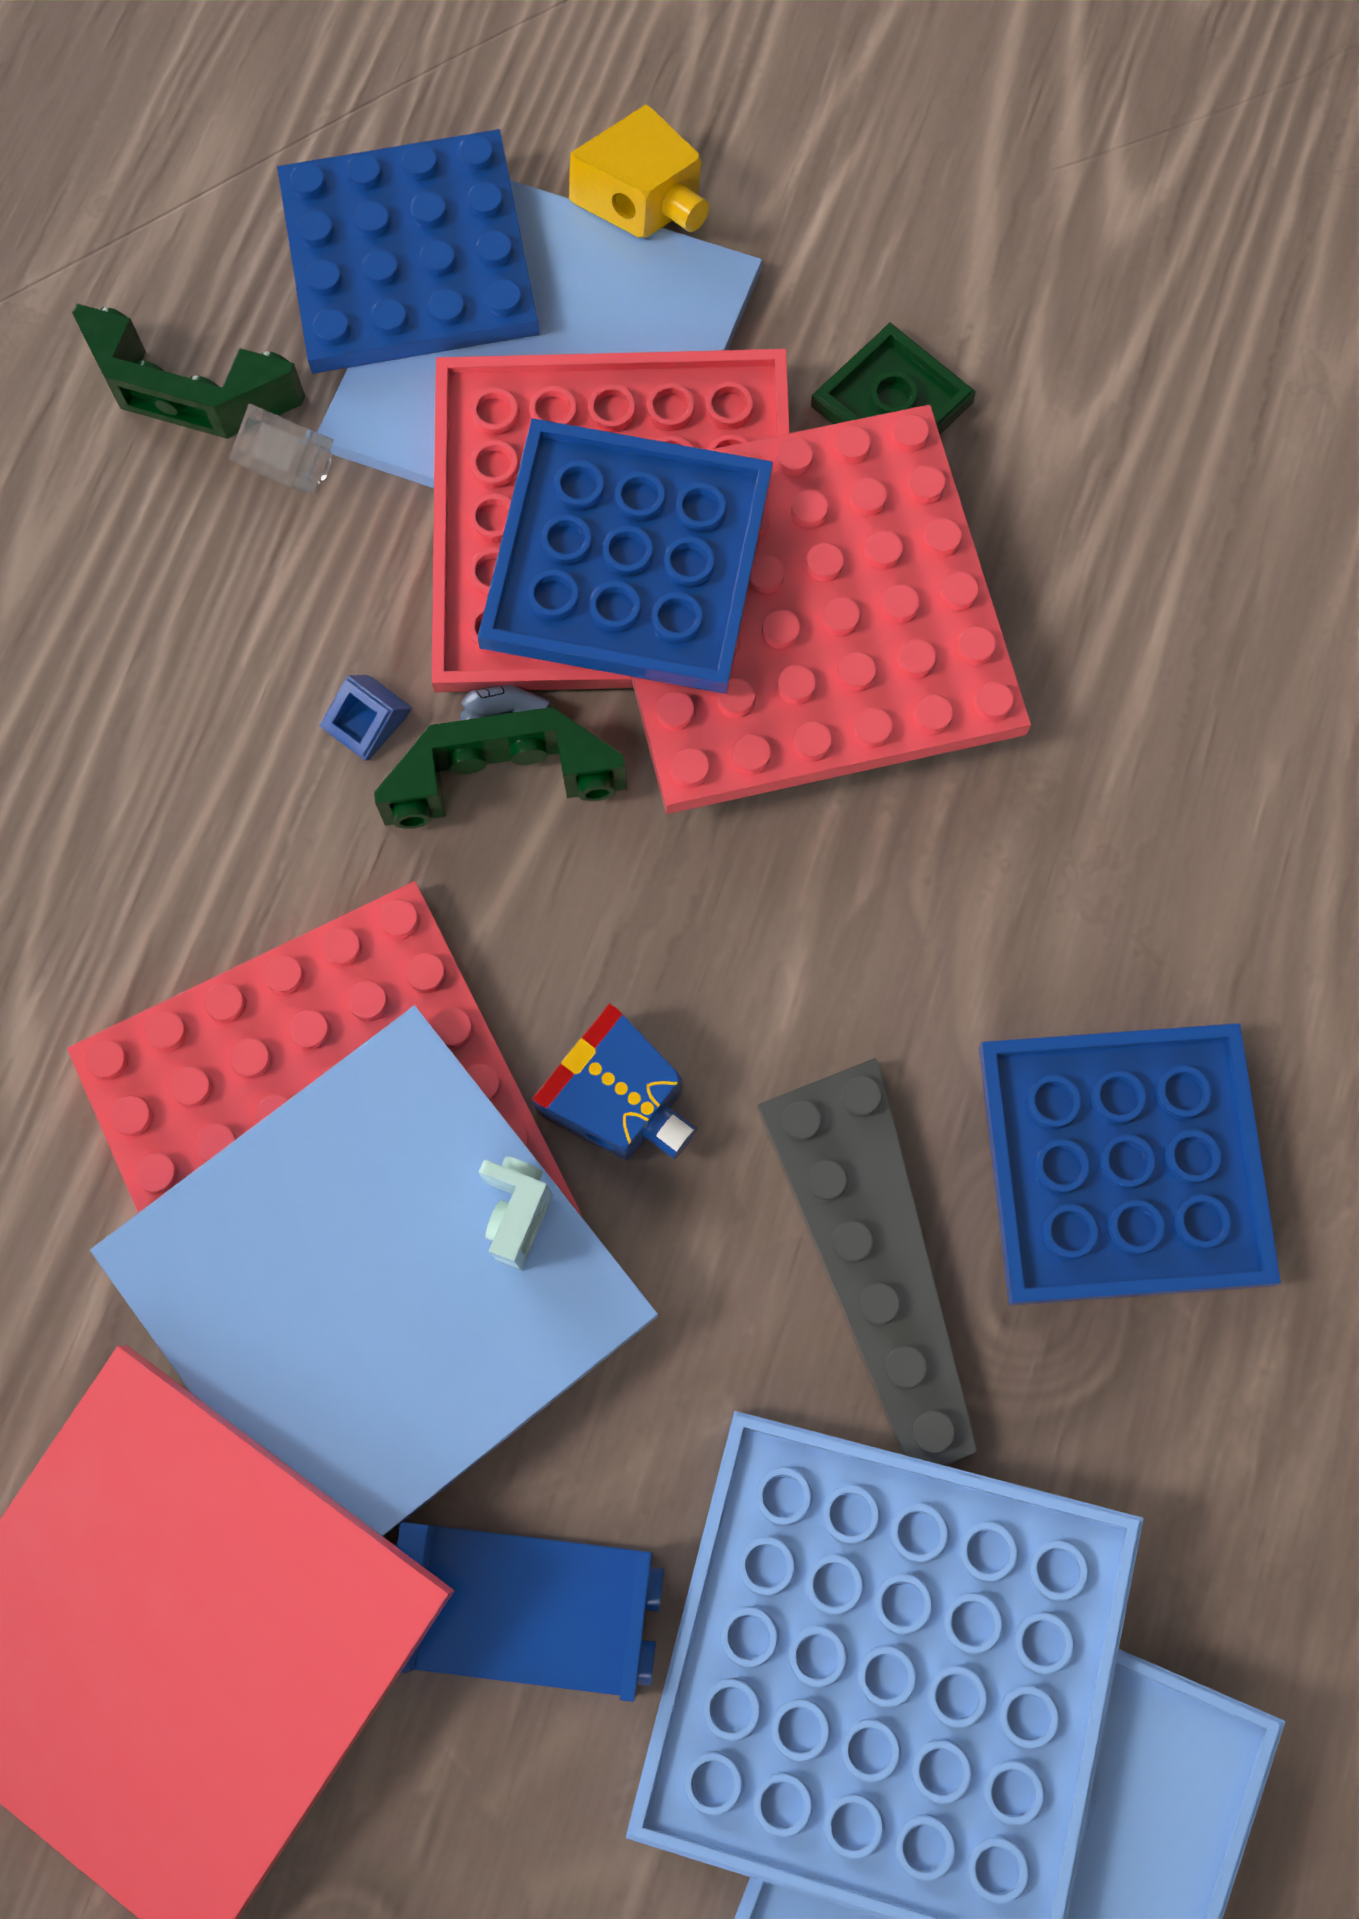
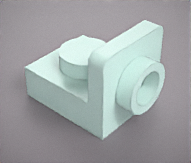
M505 1157L502 1165L484 1160L479 1170L483 1180L491 1186L512 1194L509 1203L503 1200L497 1203L490 1217L485 1233V1238L493 1241L489 1252L497 1261L522 1271L553 1194L546 1183L539 1181L543 1172L528 1163L511 1157Z

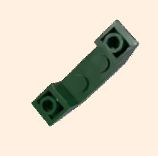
M77 303L73 309L72 314L122 410L228 439L301 406L305 398L295 364L277 353L265 351L260 354L239 348L225 382L220 387L208 378L197 375L190 378L165 372L162 368L151 362L142 361L146 350L131 318H128L120 311L109 307H102L99 310Z
M554 707L433 724L425 729L374 791L375 804L385 826L395 825L402 829L423 827L429 824L433 818L446 817L440 771L450 770L456 774H471L483 770L487 764L512 761L518 765H531L542 762L548 755L560 754L567 798L579 797L584 801H600L612 797L616 791L627 789L624 756Z

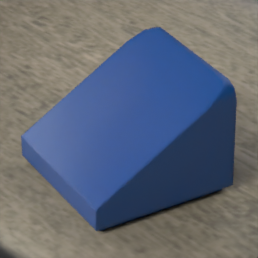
M347 675L319 726L366 761L371 759L402 724L412 707L369 675Z

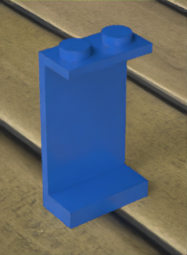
M400 1522L397 1548L455 1590L401 1673L420 1670L619 1695L620 1700L631 1702L635 1701L638 1684L651 1686L656 1641L643 1640L646 1611H660L664 1568L651 1567L653 1552Z

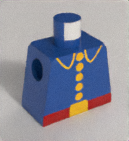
M611 1003L606 1006L532 1098L537 1113L543 1118L627 1161L645 1139H648L671 1158L676 1159L697 1131L696 1126L670 1108L683 1091L682 1078L678 1072Z

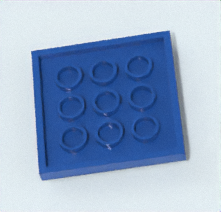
M500 129L277 166L307 360L312 374L540 335Z
M531 418L478 633L479 648L727 694L772 475L773 461Z
M1240 1023L986 1041L980 1044L979 1056L1009 1306L1273 1287L1281 1283Z

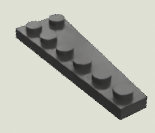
M874 1058L758 1104L757 1110L901 1454L945 1466L976 1453L977 1448L877 1059Z

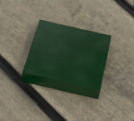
M889 322L812 394L811 407L830 423L837 424L930 405L939 434H941L974 403L976 391Z

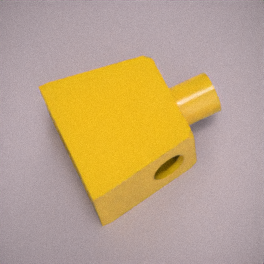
M647 104L570 153L569 200L638 238H648L671 221H674L688 232H694L704 223L709 212L708 201L698 195L702 164L699 153Z

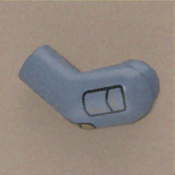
M490 686L472 690L463 698L461 704L464 706V709L460 713L459 721L553 707V702L516 686Z

